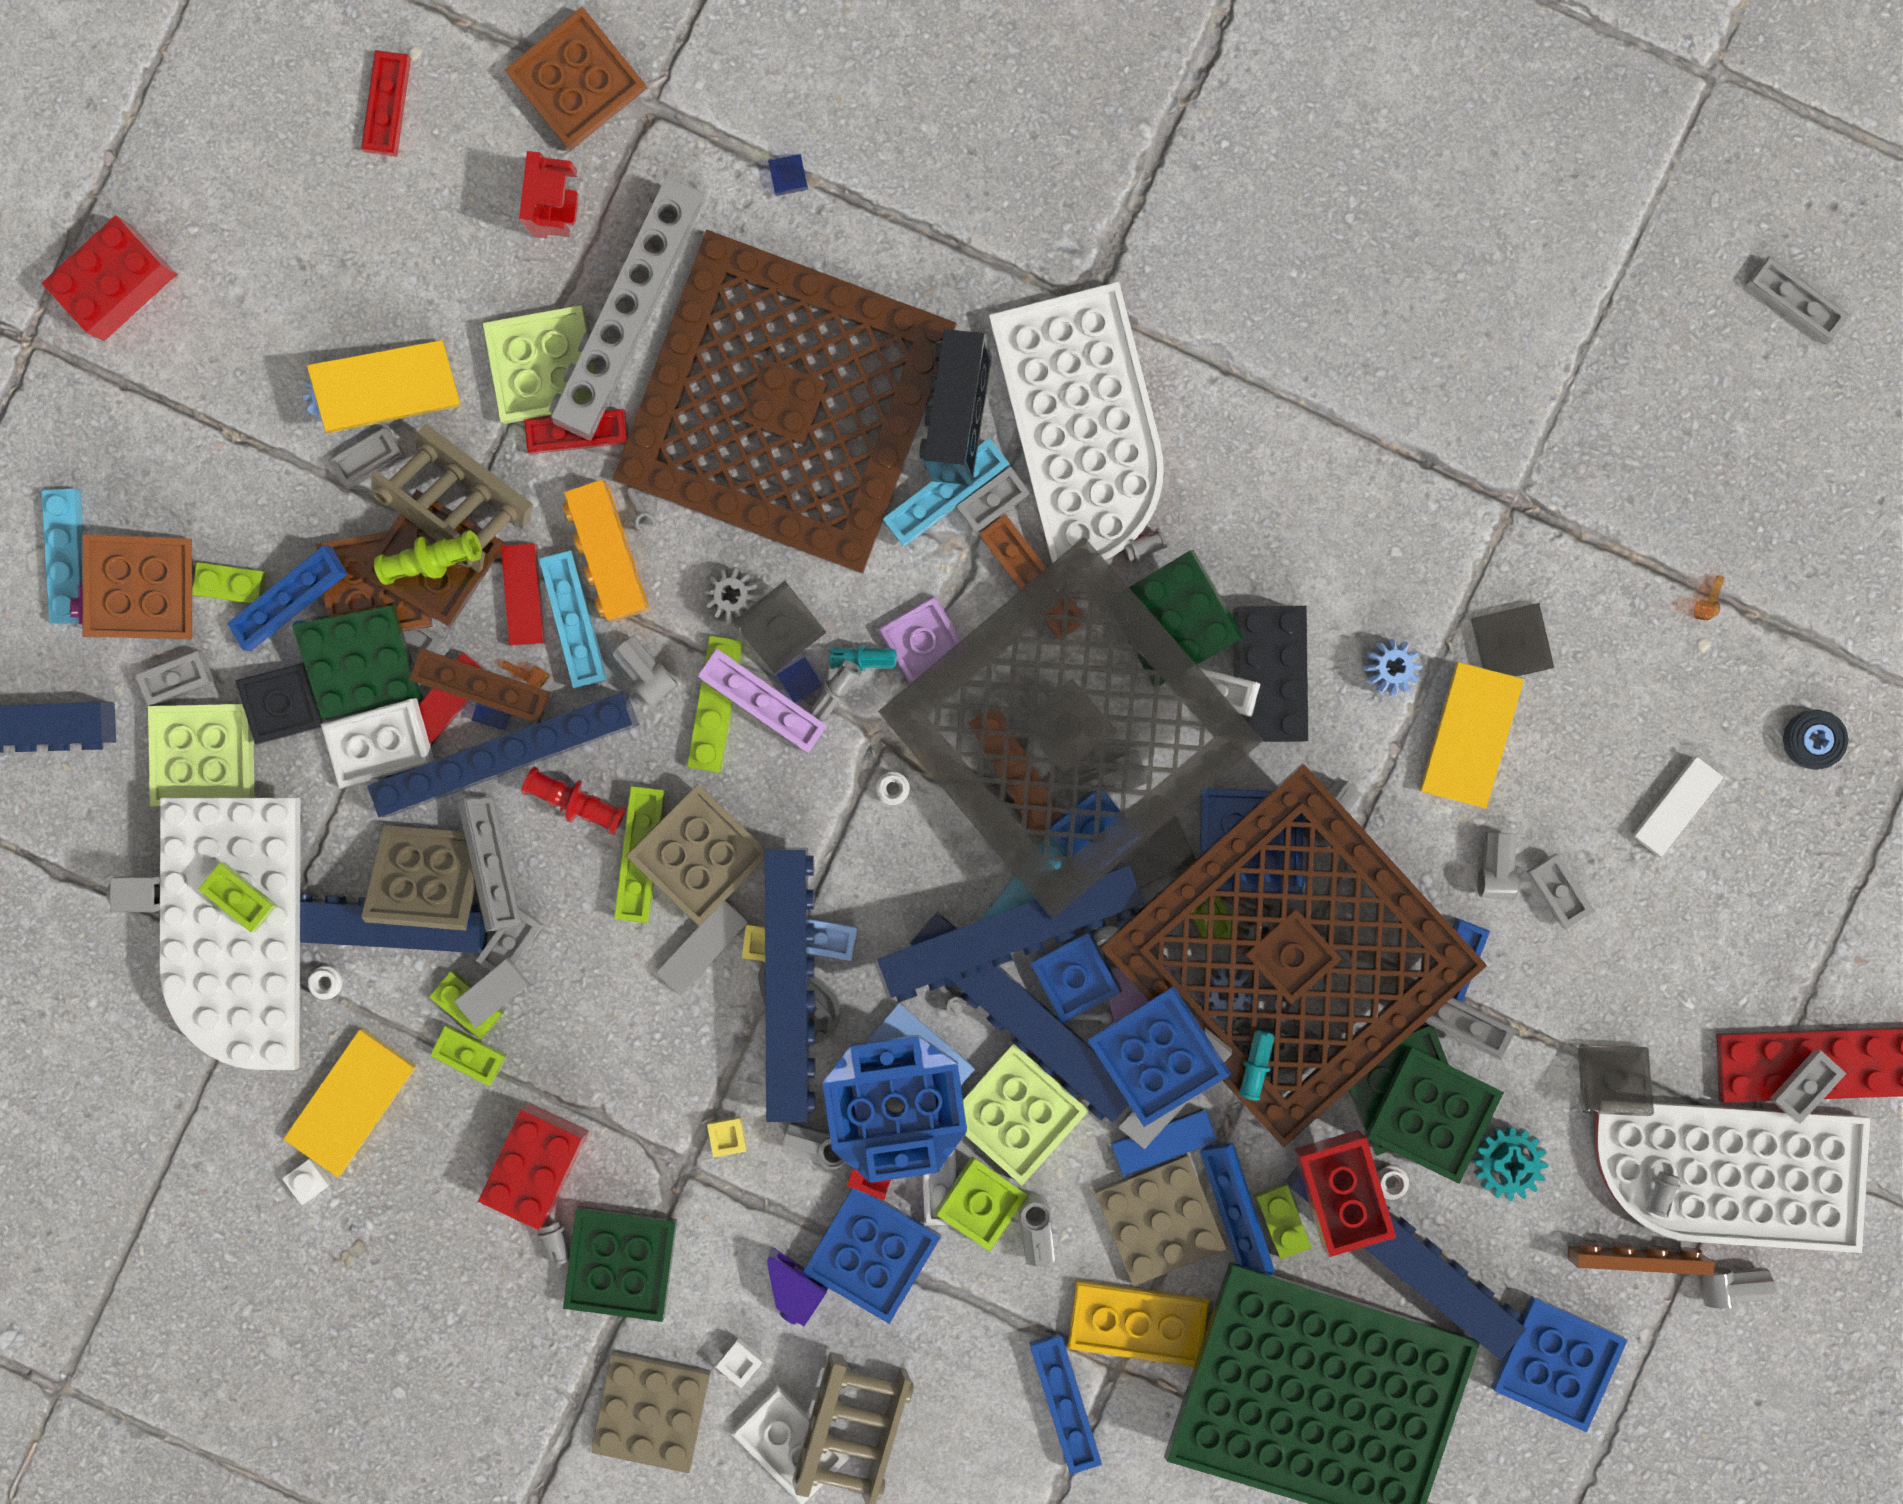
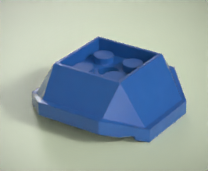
M920 1035L851 1044L822 1082L832 1151L856 1169L870 1183L938 1173L967 1132L958 1061ZM891 1097H898L903 1100L905 1107L899 1112H892L887 1108L886 1101Z

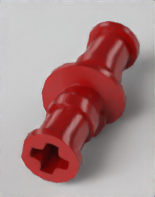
M535 766L528 773L521 789L524 795L530 793L547 801L548 804L554 807H560L559 813L561 814L566 811L565 820L571 823L577 816H580L581 819L589 823L593 822L608 829L611 835L617 832L626 812V808L623 806L617 808L601 801V798L588 795L586 791L582 792V781L580 779L571 787L562 780H555L540 773L539 768Z

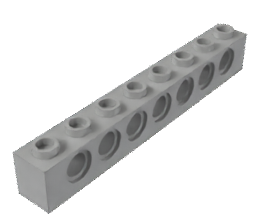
M667 175L662 185L656 183L649 199V202L653 204L648 215L645 213L641 214L635 228L638 236L634 244L628 243L621 257V262L624 265L619 274L613 273L606 291L610 294L605 304L601 302L598 304L592 321L596 324L591 334L585 333L578 347L581 355L577 364L571 363L563 379L567 385L562 395L556 393L549 408V412L553 413L551 416L553 424L591 441L703 205L702 192ZM664 212H671L676 215L677 219L673 223L666 224L660 221L659 216ZM652 241L658 242L663 246L662 250L655 254L647 252L644 247ZM636 271H643L649 276L648 280L641 284L633 282L630 277ZM621 301H629L635 307L632 312L623 314L617 311L616 306ZM607 331H616L620 335V339L614 344H607L601 338ZM599 360L605 363V370L600 374L590 373L587 367L592 361ZM581 390L588 391L592 395L591 400L584 405L573 401L575 393Z

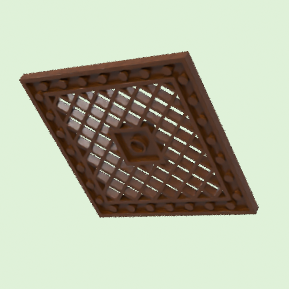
M706 229L613 480L864 574L882 526L883 518L888 510L931 395L932 373H937L939 364L938 361H935L937 341H942L944 329L955 330L957 323ZM727 276L735 278L725 283ZM747 283L763 288L765 291L752 296ZM742 285L748 299L731 306L725 292ZM721 294L726 309L713 314ZM778 294L797 302L784 308ZM773 296L779 310L762 318L756 303ZM752 306L758 320L740 327L735 313ZM809 306L829 314L814 319ZM804 308L810 322L793 329L787 315ZM731 316L736 330L719 337L713 323ZM783 317L789 332L772 339L766 325ZM840 318L859 324V326L846 331ZM835 319L842 334L824 341L819 326ZM709 326L715 340L702 345ZM761 327L767 342L750 349L745 334ZM814 329L820 344L803 351L797 336ZM872 330L891 337L877 343ZM867 331L872 346L856 353L850 338ZM740 337L746 351L729 359L723 344ZM793 339L799 353L781 360L775 346ZM845 341L851 355L834 363L828 348ZM903 341L913 344L909 354ZM898 343L904 357L887 364L881 350ZM719 347L725 361L708 368L702 354ZM771 349L777 362L765 358L760 370L754 356ZM824 350L830 365L813 372L807 357ZM876 352L882 367L865 374L860 359ZM696 358H698L703 371L690 376ZM750 358L756 373L739 380L733 365ZM802 360L808 374L788 366ZM855 362L861 377L844 384L838 369ZM905 365L898 385H896L891 371ZM728 368L734 383L718 390L711 375ZM834 372L839 387L826 392L828 381L822 380L820 377ZM886 373L892 389L875 396L869 381ZM707 378L713 392L696 400L690 385ZM756 381L748 401L742 387ZM864 383L871 398L854 405L848 390ZM686 389L691 402L678 408ZM738 389L744 404L727 411L721 397ZM843 393L849 408L832 415L826 400ZM893 396L885 417L879 402ZM716 399L723 414L706 421L700 406ZM822 403L828 418L814 424ZM874 405L881 420L864 427L857 412ZM695 409L701 424L685 431L678 416ZM745 412L741 421L751 427L737 433L731 418ZM853 414L859 430L842 437L836 422ZM674 420L679 434L666 439ZM726 421L732 436L715 442L709 428ZM831 424L838 439L820 446L814 432ZM882 427L873 448L867 433ZM762 430L782 437V439L768 445ZM705 431L711 445L694 452L688 437ZM757 432L764 447L747 454L740 439ZM810 434L816 449L799 456L793 442L805 446ZM863 436L869 451L852 458L845 443ZM683 440L689 455L673 462L667 447ZM736 442L742 457L725 464L719 449ZM789 444L795 459L778 466L771 451ZM841 445L848 461L830 468L824 453ZM661 451L668 464L658 461ZM714 452L720 467L704 474L698 459ZM767 453L773 469L757 476L750 461ZM820 455L826 471L809 478L803 462ZM870 458L861 479L855 464ZM693 461L699 476L681 470L679 467ZM745 463L752 478L735 486L729 470ZM798 465L805 480L787 487L781 472ZM851 467L857 482L840 490L833 474ZM724 473L730 487L709 479ZM777 475L783 490L766 497L760 482ZM830 477L836 492L819 499L812 484ZM755 485L761 499L740 491ZM808 486L814 502L797 509L791 494ZM858 489L851 510H849L843 496ZM786 496L793 511L772 504V502ZM839 498L845 514L829 521L822 505ZM818 508L824 523L802 514ZM843 521H846L843 530L834 527L835 525Z
M1305 764L1298 766L1100 946L1104 953L1148 1001L1174 985L1202 1030L1204 1031L1207 1028L1232 1049V1054L1224 1062L1231 1074L1222 1081L1283 1148L1487 966ZM1302 814L1308 821L1293 820ZM1291 827H1308L1307 845H1290ZM1284 829L1283 844H1267ZM1315 829L1330 846H1314ZM1266 850H1283L1282 868H1265ZM1290 851L1307 852L1306 869H1289ZM1259 852L1258 867H1242ZM1314 852L1331 853L1330 870H1313ZM1338 854L1353 871H1337ZM1240 873H1257V891L1239 890ZM1264 874L1281 875V892L1264 891ZM1233 875V890H1219L1218 888ZM1289 875L1306 876L1305 893H1288ZM1313 876L1330 877L1329 894H1312ZM1337 877L1354 878L1353 895H1336ZM1361 880L1376 896H1360ZM1215 896H1232L1231 914L1214 913ZM1239 897L1256 898L1255 915L1238 914ZM1208 898L1207 913L1192 912ZM1263 898L1280 899L1279 916L1262 915ZM1287 899L1304 900L1303 916L1295 907L1287 913ZM1312 900L1328 901L1327 918H1311ZM1336 901L1352 902L1351 919H1335ZM1360 902L1376 903L1375 920H1359ZM1384 905L1399 921H1383ZM1189 919H1207L1206 937L1188 936ZM1183 920L1182 936L1167 935ZM1213 920L1231 921L1230 938L1213 937ZM1238 921L1255 922L1254 939L1237 938ZM1262 922H1275L1276 924L1261 937ZM1311 924L1327 925L1326 941ZM1334 925L1351 926L1350 943L1334 942ZM1359 926L1375 927L1374 944H1358ZM1383 927L1399 928L1398 945H1382ZM1407 930L1421 946H1406ZM1164 942H1182L1181 959H1163ZM1158 943L1156 958L1150 952V949ZM1188 943H1206L1205 961L1187 960ZM1212 944L1230 945L1229 962L1211 961ZM1236 945H1251L1244 954L1253 963L1236 962ZM1333 949L1350 950L1349 967L1335 966L1342 958ZM1357 950L1374 951L1373 968L1356 967ZM1382 951L1398 952L1397 969L1381 968ZM1406 952L1422 953L1421 970L1405 969ZM1430 955H1431V957H1432L1436 962H1434V963L1429 967V961H1430ZM1164 966H1180V983ZM1187 967H1204V984H1186ZM1211 968H1228V985H1210ZM1235 969H1251L1252 986H1234ZM1259 970L1275 987H1258ZM1332 973L1348 974L1347 991L1331 990ZM1356 974L1372 975L1371 992L1355 991ZM1380 975L1396 976L1395 993L1379 992ZM1324 976L1323 990L1310 989ZM1404 976L1418 977L1404 989ZM1187 991H1203V1006L1201 1007ZM1210 992H1227L1226 1009L1209 1008ZM1234 993H1251L1250 1010L1233 1009ZM1258 994L1275 995L1274 1011H1257ZM1282 995L1291 1005L1299 999L1298 1012H1281ZM1306 996L1323 997L1322 1013H1306ZM1331 997L1347 998L1346 1014H1330ZM1355 998L1371 999L1370 1016L1354 1015ZM1379 999L1392 1000L1378 1013ZM1210 1016H1226L1225 1032ZM1233 1017H1250L1249 1034L1232 1033ZM1257 1018H1274L1272 1059H1269L1268 1066H1271V1082L1265 1077L1259 1101L1246 1099L1239 1095V1090H1241L1246 1068L1243 1062L1248 1060V1057L1233 1041H1249V1056L1254 1032L1256 1031ZM1281 1019L1298 1020L1297 1036L1280 1035ZM1305 1020L1322 1021L1321 1037L1304 1036ZM1329 1021L1346 1022L1345 1038L1328 1037ZM1353 1022L1366 1023L1353 1035ZM1280 1043H1297L1296 1060L1279 1059ZM1304 1044H1320V1061L1303 1060ZM1328 1045H1342L1327 1058ZM1278 1067H1295V1082L1278 1083ZM1302 1068H1316L1302 1081ZM1278 1090L1290 1092L1285 1097H1283V1095Z

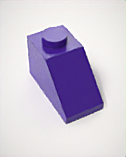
M773 1247L768 1256L767 1265L775 1306L780 1310L779 1314L787 1322L794 1325L799 1323L804 1327L826 1295L828 1287L804 1274L803 1266Z

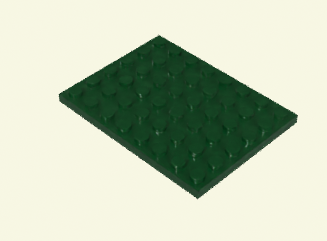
M1229 1261L1164 1458L1167 1462L1307 1504H1427L1480 1343L1466 1335Z

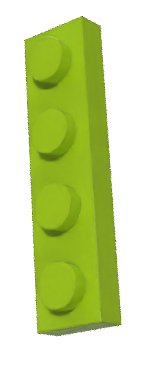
M709 636L705 663L714 650L718 649L740 664L744 642ZM704 681L701 682L687 767L722 773L734 702Z
M631 786L614 916L616 920L640 923L650 922L654 883L626 855L663 818L666 790Z

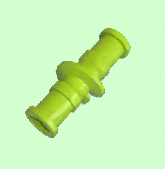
M471 530L463 532L460 537L439 540L431 545L424 537L420 536L415 540L414 549H406L391 556L384 554L376 556L374 568L378 579L384 585L394 583L395 579L405 576L412 577L420 573L424 577L436 579L441 578L445 574L447 567L453 566L457 562L468 559L473 562L480 560L482 549L477 535Z

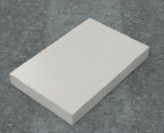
M417 698L321 724L339 789L414 769L434 761Z
M779 1383L732 1430L731 1435L800 1504H804L823 1485L821 1483H818L817 1486L812 1485L808 1498L796 1495L792 1482L811 1414ZM827 1451L826 1454H821L818 1465H821V1469L836 1472L849 1459L850 1455Z

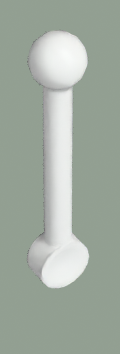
M1048 1008L1049 1011H1051L1056 1017H1058L1055 1009ZM1104 1012L1101 1015L1081 1013L1070 1020L1101 1021L1104 1025H1109L1112 1023L1113 1017L1110 1012Z

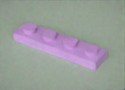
M718 649L714 650L696 676L806 753L810 752L827 727L826 724Z

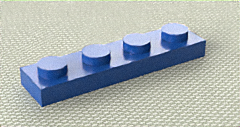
M323 545L227 623L242 650L252 651L344 578L347 572L333 548Z
M1234 1144L1206 1146L1200 1150L1236 1263L1268 1274L1274 1273V1266Z
M1062 1333L1029 1342L1070 1475L1102 1465Z

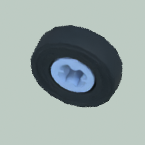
M1818 709L1804 711L1793 717L1785 727L1783 735L1784 750L1790 760L1800 767L1812 770L1829 768L1839 762L1846 753L1849 741L1847 729L1841 719L1831 712ZM1819 732L1817 738L1822 740L1821 745H1814L1813 748L1814 742L1809 737L1811 734Z

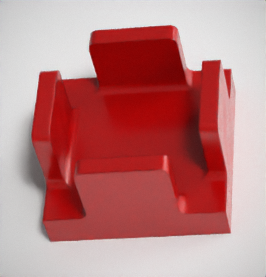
M527 151L519 220L533 237L547 239V235L569 237L570 229L566 224L574 225L576 223L579 194L576 190L565 189L567 177H577V169L571 161L545 158L541 152Z

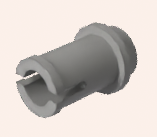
M1158 528L1153 532L1136 538L1134 541L1129 539L1130 544L1124 546L1123 552L1128 562L1135 561L1138 563L1140 558L1166 549L1167 543L1162 531Z
M1659 1171L1658 1176L1653 1177L1656 1183L1646 1210L1655 1215L1669 1218V1211L1676 1190H1681V1185H1679L1680 1178L1673 1174Z
M558 1220L546 1222L538 1233V1238L543 1239L550 1266H556V1262L558 1265L569 1261L570 1258L562 1234L564 1226L560 1225Z

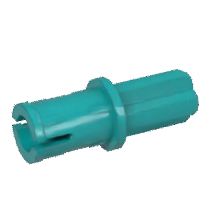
M860 645L859 648H830V654H833L829 655L831 669L840 668L845 660L855 663L861 672H864L866 668H894L897 664V652L895 649L866 648L865 645Z
M1256 1030L1254 1032L1248 1060L1243 1062L1246 1068L1239 1095L1246 1099L1260 1100L1266 1072H1269L1271 1069L1268 1063L1274 1035L1267 1031Z

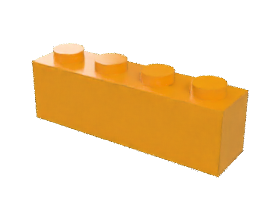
M602 479L564 492L567 502L563 503L564 512L569 522L574 521L577 534H574L573 538L579 553L585 554L588 563L587 566H584L587 580L590 585L595 584L599 597L595 598V604L601 617L606 616V619L610 622H616L649 611L650 607L609 484Z

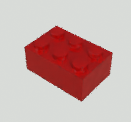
M115 215L41 284L86 333L105 341L177 274L133 225Z
M528 1103L520 1110L478 1202L539 1231L550 1217L589 1130L532 1103Z
M1355 1130L1293 1149L1321 1245L1329 1257L1396 1238L1368 1140L1359 1130Z

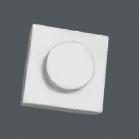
M312 1159L307 1160L283 1178V1181L301 1206L333 1184L321 1166Z
M738 1337L718 1361L716 1368L742 1388L763 1363L764 1358Z

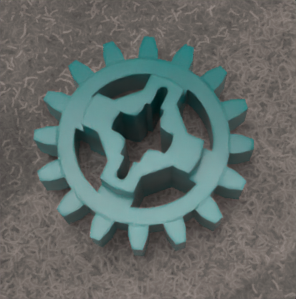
M1511 1125L1506 1126L1505 1133L1498 1127H1494V1136L1491 1138L1484 1134L1482 1137L1485 1141L1484 1146L1478 1145L1476 1149L1480 1153L1479 1157L1471 1159L1472 1163L1480 1167L1473 1172L1475 1177L1483 1179L1480 1185L1486 1191L1491 1189V1194L1496 1198H1499L1503 1193L1508 1201H1513L1514 1193L1525 1199V1190L1528 1188L1537 1192L1538 1188L1534 1182L1536 1180L1545 1181L1546 1179L1540 1173V1169L1549 1167L1548 1163L1540 1159V1157L1547 1153L1542 1147H1536L1540 1140L1533 1135L1528 1137V1131L1520 1128L1516 1133L1515 1128ZM1519 1143L1526 1147L1530 1156L1521 1154V1147L1518 1146ZM1511 1157L1514 1158V1159H1515V1162H1514V1163H1510V1164L1508 1165V1169H1507V1168L1504 1166L1505 1163L1510 1162V1161H1511ZM1490 1170L1499 1172L1501 1183L1495 1181Z

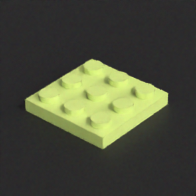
M582 305L483 323L501 423L524 421V419L551 416L553 414L549 412L551 402L556 393L562 395L567 385L563 381L565 373L571 363L577 364L581 352L578 351L580 341L585 333L589 334L585 310ZM594 361L587 367V370L592 374H596ZM581 390L575 393L573 401L584 405L591 400L592 395L588 391Z
M243 704L148 706L150 807L160 806V798H255L254 740Z
M1014 1043L1004 1051L963 1097L967 1123L965 1135L1021 1186L1089 1111L1080 1100L1072 1096L1053 1076L1047 1074L1033 1058L1021 1051Z

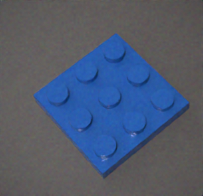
M1202 788L1200 855L1271 791ZM1298 815L1293 821H1303V815ZM1291 827L1290 845H1303V827ZM1284 829L1267 844H1283ZM1266 850L1265 868H1282L1283 850ZM1290 851L1289 869H1303V851ZM1259 852L1242 867H1258ZM1240 873L1239 890L1257 891V873ZM1264 874V891L1281 892V875ZM1233 875L1218 889L1233 890ZM1289 875L1288 893H1302L1303 875Z
M1174 985L1087 1040L1143 1127L1229 1077L1231 1074Z
M852 1188L806 1264L803 1273L890 1324L940 1240L941 1234L928 1226H924L923 1223L888 1202Z
M1531 1295L1520 1319V1323L1526 1330L1504 1356L1491 1388L1501 1395L1587 1432L1628 1340L1618 1333Z

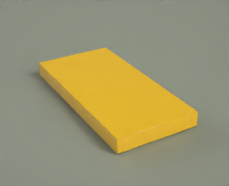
M443 340L307 365V371L325 434L458 408L461 405Z
M1456 661L1419 791L1487 809L1524 679Z
M360 1029L283 1140L338 1178L343 1174L417 1066L365 1029Z
M1076 1280L1067 1348L1070 1350L1194 1367L1206 1332L1209 1298Z

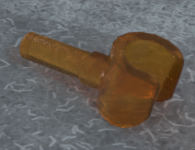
M1721 575L1716 576L1708 601H1697L1694 609V617L1696 619L1710 620L1719 614L1720 604L1718 596L1725 577Z
M506 660L501 664V668L518 675L529 685L538 688L542 687L550 677L548 673L535 664L529 672Z

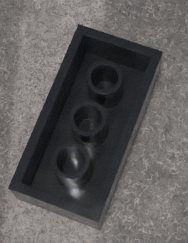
M944 329L942 341H937L935 348V361H938L939 364L937 373H932L930 393L934 394L932 406L926 407L925 426H928L927 439L922 438L919 456L920 459H923L924 468L928 470L932 481L972 486L992 356L985 333Z
M1307 605L1238 606L1233 609V620L1244 638L1233 644L1234 677L1260 683L1251 717L1234 712L1235 743L1308 741Z

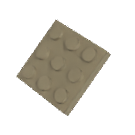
M697 783L626 857L700 926L765 860V848Z
M383 825L362 912L364 922L466 931L476 884L464 832Z
M1187 1153L1094 1190L1133 1287L1226 1250Z
M613 1351L591 1453L690 1473L711 1371Z

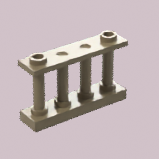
M425 424L417 431L416 449L418 453L391 479L388 480L377 471L371 477V492L375 499L384 506H391L435 541L449 540L462 536L454 529L481 502H487L498 511V514L477 534L481 549L508 522L515 523L523 529L531 520L533 508L531 502L428 424ZM434 462L445 473L417 500H414L401 490L425 464ZM454 482H460L470 489L472 493L442 521L430 512L428 508ZM482 551L481 559L473 562L468 559L459 563L465 567H471L479 573L483 569L485 553Z
M829 1353L792 1479L796 1495L809 1498L812 1485L817 1486L818 1483L863 1492L862 1497L865 1504H876L877 1499H882L885 1490V1479L883 1477L905 1402L909 1403L913 1395L914 1384L911 1382L906 1369L899 1368L896 1382L850 1372L842 1354ZM851 1386L891 1395L886 1414L840 1404V1400H838L840 1389ZM839 1418L882 1428L877 1447L831 1437V1434L828 1432L831 1420L836 1421ZM832 1451L872 1460L867 1479L821 1469V1465H818L821 1454Z

